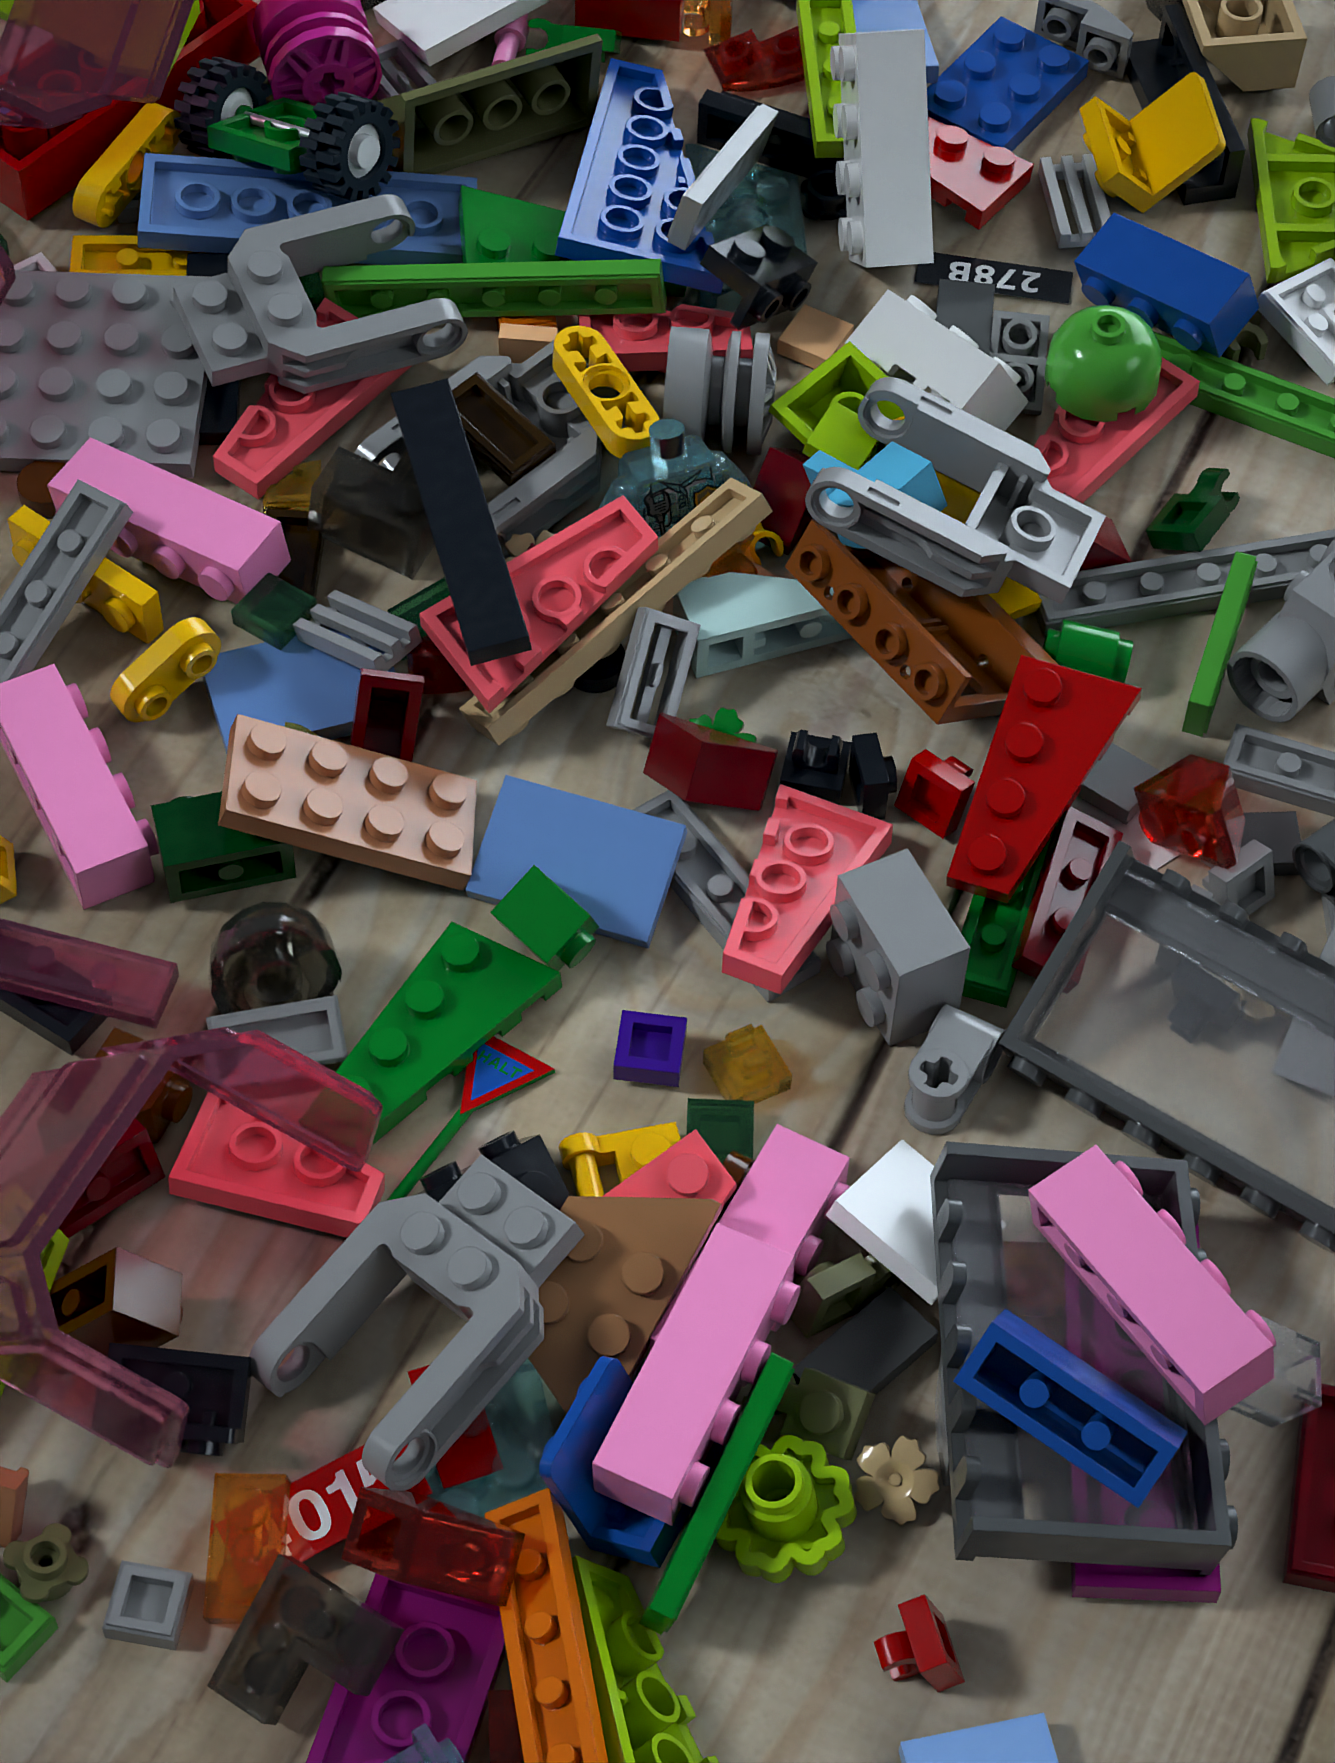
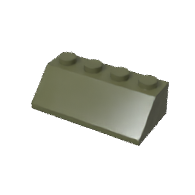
M594 34L379 100L378 102L384 103L383 106L391 109L394 114L390 119L396 120L399 125V130L392 134V136L400 138V148L393 149L392 156L398 157L396 167H390L394 172L435 175L590 126L598 100L603 40L598 34Z

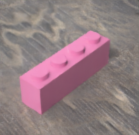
M91 437L47 484L56 513L78 479L126 503L133 513L110 549L122 557L129 558L133 556L154 566L161 574L170 579L181 578L201 587L209 596L219 601L229 600L250 610L291 561L279 520Z
M51 664L0 683V743L85 910L154 883L151 856L159 854V848L148 821L145 818L135 821L130 809L135 807V802L122 772L112 775L107 766V763L111 762V755L102 732L98 727L88 730L83 720L88 718V711L76 683L66 686L55 664Z
M776 1124L718 1223L794 1255L793 1282L798 1274L805 1277L814 1269L821 1254L824 1240L820 1239L819 1236L827 1222H832L826 1216V1213L835 1200L850 1187L846 1184L850 1157ZM698 1258L651 1335L649 1353ZM774 1322L771 1330L776 1332L781 1324ZM745 1381L742 1387H745L748 1382Z
M1094 1145L1028 1189L1033 1224L1205 1426L1274 1379L1273 1347L1276 1346V1340L1269 1326L1255 1311L1249 1310L1246 1313L1242 1311L1229 1296L1231 1290L1221 1271L1208 1259H1204L1201 1262L1198 1261L1185 1246L1186 1238L1179 1224L1166 1210L1161 1209L1156 1213L1142 1197L1143 1190L1137 1177L1124 1162L1119 1160L1113 1164L1097 1145Z
M719 1223L715 1225L592 1463L595 1492L673 1526L683 1504L692 1508L697 1504L710 1474V1467L704 1465V1462L714 1442L723 1446L727 1443L741 1411V1405L734 1402L745 1381L755 1385L771 1351V1345L765 1343V1340L774 1322L785 1325L798 1300L801 1287L793 1283L794 1255Z

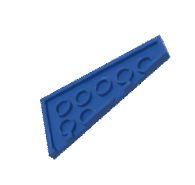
M610 58L559 232L555 256L573 261L661 259L665 282L721 294L724 282L700 264L709 245L715 243L712 232H707L706 227H704L685 251L667 242L669 239L667 235L682 195L696 179L690 159L684 158L683 155L684 139L681 129L675 128L673 122L674 106L663 70Z

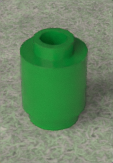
M1063 619L1059 630L1048 628L1043 649L1058 665L1124 683L1130 665L1133 641L1121 639L1120 632Z

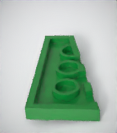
M461 185L458 206L462 263L573 261L555 256L558 236L566 211ZM665 282L666 296H685L686 286Z
M451 921L306 1109L309 1125L365 1152L427 1100L426 1092L448 1074L455 1077L474 1060L473 1053L498 1033L503 1037L522 1021L521 1013L540 997L546 1001L562 988L561 973Z

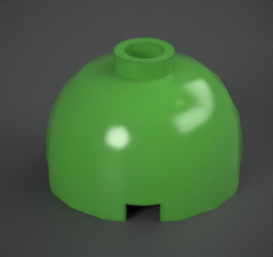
M1111 305L1086 307L1072 314L1053 334L1047 355L1044 378L1047 387L1050 384V387L1056 393L1055 401L1067 412L1086 420L1099 422L1117 421L1118 413L1128 412L1135 408V414L1145 410L1156 396L1162 366L1161 349L1155 333L1138 314L1124 307Z

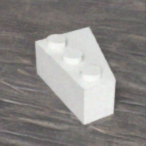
M888 289L846 340L845 344L849 341L854 344L888 377L902 379L1006 431L1029 402L1016 385L1021 379L1020 375L998 357L994 356L992 358L978 349L977 343L956 326L952 325L948 329L935 320L937 317L936 313L914 295H910L907 300H904Z

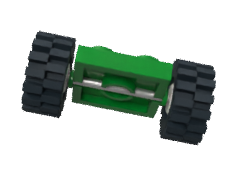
M212 57V60L204 58L198 61L200 69L191 67L187 72L191 82L181 81L178 90L184 93L183 101L175 100L174 110L181 111V116L174 119L175 128L183 130L178 135L181 143L188 145L186 149L192 153L208 158L234 159L238 162H259L272 166V170L275 173L284 175L298 174L305 171L303 175L306 181L313 182L311 187L354 202L367 199L369 195L377 196L381 192L378 182L388 184L392 177L387 172L388 166L396 167L398 157L392 156L393 149L400 148V138L394 137L392 134L399 130V125L396 120L390 119L394 113L390 108L383 106L384 103L346 92H338V95L331 93L325 96L326 104L318 102L315 106L285 97L275 101H268L266 97L273 92L271 85L263 83L267 77L262 72L256 71L255 67L221 57Z

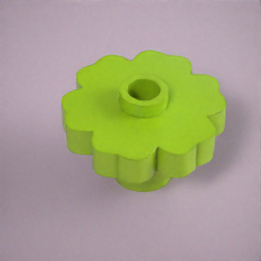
M784 1435L774 1443L771 1450L765 1445L760 1444L716 1535L719 1547L727 1551H735L737 1561L743 1573L754 1577L762 1576V1578L772 1583L785 1581L791 1575L794 1568L806 1575L815 1576L820 1574L829 1562L843 1554L845 1541L841 1529L852 1524L857 1517V1510L852 1496V1485L847 1471L839 1466H829L826 1451L823 1445L818 1442H803L802 1439L796 1436Z

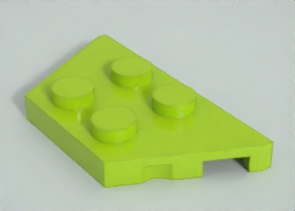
M1251 118L1247 136L1267 283L1275 284L1289 279L1329 258L1335 261V147L1327 146L1319 139L1302 133H1298L1295 142L1266 132L1268 121Z

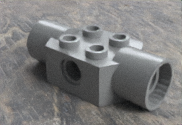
M1335 539L1325 550L1320 563L1310 573L1302 570L1291 581L1284 594V601L1286 602L1282 610L1272 617L1228 661L1227 675L1235 694L1251 711L1264 719L1273 722L1289 721L1314 696L1328 705L1335 700Z

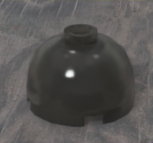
M284 901L260 902L242 908L224 923L211 944L208 978L211 994L221 1014L333 996L338 980L341 982L342 968L339 955L327 927L311 912Z

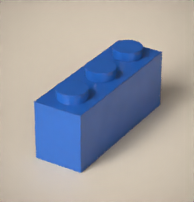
M1113 213L1074 261L1082 283V292L1096 306L1111 305L1124 307L1138 314L1151 329L1155 327L1172 335L1185 348L1193 351L1200 348L1219 358L1259 309L1250 273L1117 213Z
M1006 1308L991 1322L953 1381L1138 1509L1179 1449L1188 1432Z

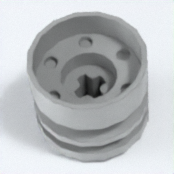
M671 326L665 377L662 439L674 438L683 433L684 443H697L692 444L693 450H701L708 425L720 426L723 452L732 453L735 427L748 428L746 454L761 455L762 444L773 421V415L768 410L775 397L777 366L775 365L770 345L771 334L756 333L753 358H740L742 331H732L725 356H714L710 329ZM684 444V449L691 450V444Z

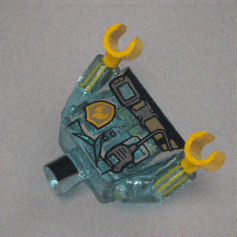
M662 419L654 422L649 427V447L627 452L619 459L618 477L612 480L598 509L624 495L659 539L729 478H733L749 487L751 485L747 476L722 451H710L700 436H685V428L680 421ZM761 522L756 525L754 532L743 540L742 545L746 558L758 565L762 564L755 552V546L761 538L767 537L769 539L771 548L776 556L781 557L784 551L781 538L774 532L763 529Z

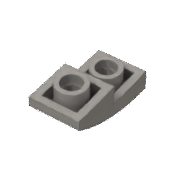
M1091 0L1038 1L1034 33L1046 39L1075 48L1076 54L1089 60V69L1121 80L1124 79L1127 74L1134 33L1122 21Z
M994 310L989 356L992 358L994 356L998 357L1020 375L1021 379L1016 385L1029 401L1020 413L1041 415L1050 315Z

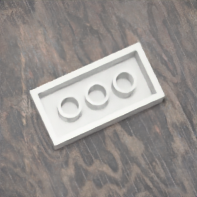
M924 29L838 34L839 46H831L830 51L833 81L841 80L842 103L834 104L833 106L834 134L836 138H843L844 161L836 162L837 192L839 195H846L847 217L839 218L838 223L840 249L842 252L849 251L850 261L866 268L934 263Z

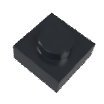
M877 732L853 735L848 774L858 812L880 820L885 819L888 794L897 792V773L894 759L892 756L883 757Z

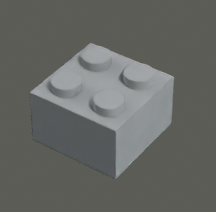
M908 848L838 875L835 904L830 907L832 919L831 940L826 943V951L836 974L839 977L847 976L854 987L859 1011L867 1025L870 1027L877 1025L890 1047L929 1031L934 1019L945 1004L960 1009L970 946Z

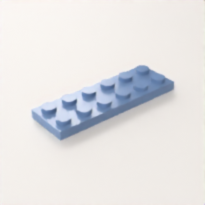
M144 153L138 220V248L230 253L245 229L354 201L311 187L313 182L306 181L303 175L305 171L298 174L284 175L275 173L272 170V166L259 162H238L234 159ZM387 171L392 177L388 184L378 182L381 192L377 196L392 194L404 201L415 223L414 235L408 236L403 242L391 249L368 254L367 260L355 263L373 265L462 263L458 206L461 185L477 189V178ZM395 219L380 223L372 231L387 227Z

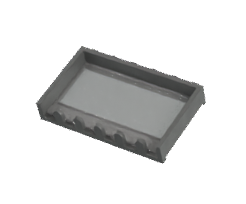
M1119 840L999 1041V1045L1005 1054L1012 1058L1007 1067L1020 1077L1039 1087L1042 1086L1046 1078L1069 1090L1064 1100L1073 1107L1095 1119H1099L1102 1112L1106 1111L1126 1123L1121 1132L1131 1140L1153 1152H1157L1161 1143L1185 1156L1183 1160L1188 1162L1189 1173L1214 1186L1220 1177L1243 1189L1239 1200L1271 1219H1275L1279 1210L1303 1223L1298 1232L1301 1236L1324 1250L1335 1253V967L1308 953L1306 943L1296 936L1283 932L1281 937L1251 922L1247 911L1227 900L1221 906L1192 890L1190 881L1179 873L1167 869L1162 874L1136 860L1131 846Z
M946 1141L930 1174L955 1560L973 1561L975 1557L1189 1569L1199 1570V1575H1210L1225 1554L1233 1549L1238 1534L1237 1512L1234 1506L1227 1505L1225 1480L1230 1468V1450L1226 1439H1220L1217 1418L1206 1426L1201 1422L1033 1224L1028 1189L1084 1152ZM1105 1154L1113 1164L1120 1160L1132 1170L1142 1187V1197L1156 1213L1161 1209L1166 1210L1182 1229L1186 1238L1185 1246L1199 1262L1207 1259L1205 1250L1197 1248L1195 1227L1200 1215V1195L1197 1188L1190 1187L1187 1160ZM1005 1308L1188 1431L1179 1449L1139 1509L953 1382L991 1322Z

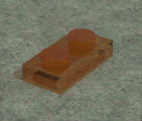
M215 1473L203 1619L208 1624H281L291 1480L286 1474Z

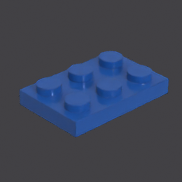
M1001 16L938 77V82L932 83L927 87L928 117L946 125L960 127L968 135L993 146L1004 147L1013 151L1087 77L1089 60Z

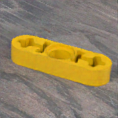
M154 102L145 104L81 178L73 197L72 208L74 216L101 228L110 226L141 190L144 153L170 155L175 149L181 130L175 128L174 119L180 117V113Z
M570 326L558 332L553 346V370L607 450L614 456L629 461L642 460L652 455L654 451L644 453L638 451L657 446L659 417L602 334L586 326ZM584 358H589L588 368H586V361ZM597 387H610L617 390L620 395L614 398H600L591 393V390ZM624 416H625V425L627 426V428H622V422H623V417H624Z

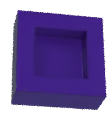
M622 1010L613 1065V1079L679 1087L687 1033V1018Z

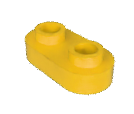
M191 617L176 623L118 676L111 688V701L130 722L138 723L158 719L168 711L172 702L196 679L205 676L213 669L221 650L220 638L201 618Z

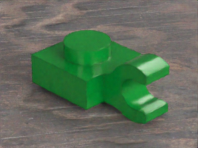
M534 18L528 21V27L543 29L547 33L548 42L544 48L539 50L526 48L525 55L594 34H598L603 40L601 63H605L606 53L620 54L622 32L617 30L559 25L542 18Z

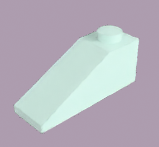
M728 572L712 577H701L691 581L673 596V616L701 625L690 663L696 678L853 638L797 579ZM831 587L830 594L833 596L834 590Z

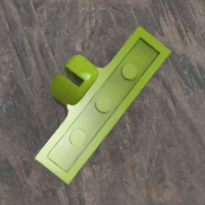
M797 0L796 12L815 158H844L843 138L835 137L833 127L834 104L842 103L841 80L833 81L830 51L831 46H839L838 34L856 32L852 0Z

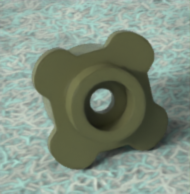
M58 1523L49 1524L43 1529L41 1535L26 1542L12 1541L6 1546L3 1552V1562L8 1569L15 1570L17 1573L20 1595L24 1600L31 1603L57 1600L66 1595L73 1586L80 1585L87 1578L89 1573L88 1562L84 1557L76 1555L70 1544L72 1540L71 1531L65 1525ZM45 1558L53 1561L52 1565L48 1567H41L39 1562Z

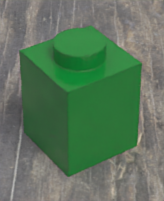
M535 865L529 869L490 912L503 927L546 966L557 971L565 964L569 968H573L586 957L596 942L592 934L599 928L588 912Z

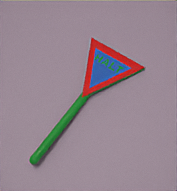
M493 1036L473 1053L474 1060L466 1067L461 1107L387 1200L407 1197L419 1179L422 1178L474 1111L554 1074L555 1069Z

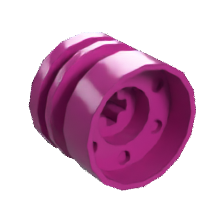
M261 0L257 5L252 26L260 56L265 66L267 79L271 85L274 101L285 97L315 106L318 102L326 104L325 96L331 93L338 95V92H346L371 99L376 94L382 78V69L360 0Z

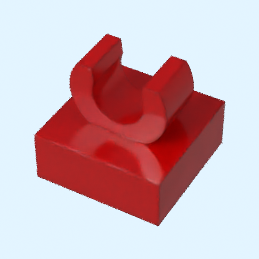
M925 749L912 757L894 806L944 839L958 828L975 784L973 780L968 778L972 775L974 769L954 756H950L943 761Z
M925 1594L898 1604L906 1631L891 1633L874 1641L884 1672L889 1670L894 1682L920 1673L937 1692L964 1683L965 1680L943 1614Z

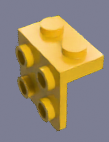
M1196 72L1186 75L1130 120L1126 119L1097 96L1093 97L1079 109L1086 130L1083 134V139L1093 154L1097 165V170L1094 173L1097 183L1108 196L1112 198L1119 196L1141 213H1145L1212 162L1224 151L1226 146L1205 79Z

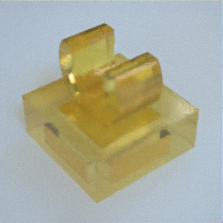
M752 1024L746 1025L727 1033L724 1041L703 1049V1064L732 1113L791 1089L792 1074L762 1025L755 1028Z

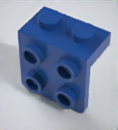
M601 1356L588 1377L580 1384L576 1398L555 1435L546 1443L539 1464V1473L589 1549L660 1568L692 1507L683 1504L673 1526L594 1491L592 1463L633 1385L632 1380L618 1359ZM714 1442L704 1462V1465L710 1467V1473L723 1448L722 1445Z

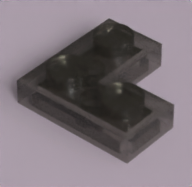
M278 1554L207 1686L260 1723L277 1725L309 1664L352 1693L369 1696L405 1629L294 1557Z

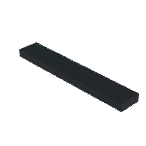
M448 378L390 393L471 666L532 650L525 621Z

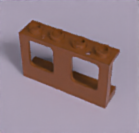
M811 519L785 565V568L937 725L1001 715L1021 655L1058 665L989 594L960 597L868 549L844 546L827 528L817 523L814 519ZM831 587L834 590L833 596L830 594ZM907 666L911 670L910 676L906 673ZM967 684L977 692V694L960 696Z

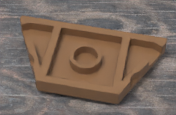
M567 1197L560 1211L575 1221L585 1235L539 1287V1303L544 1308V1340L528 1357L566 1414L576 1398L580 1384L588 1377L601 1356L618 1359L630 1379L632 1378L650 1344L651 1335L678 1292L721 1213V1203L713 1199Z

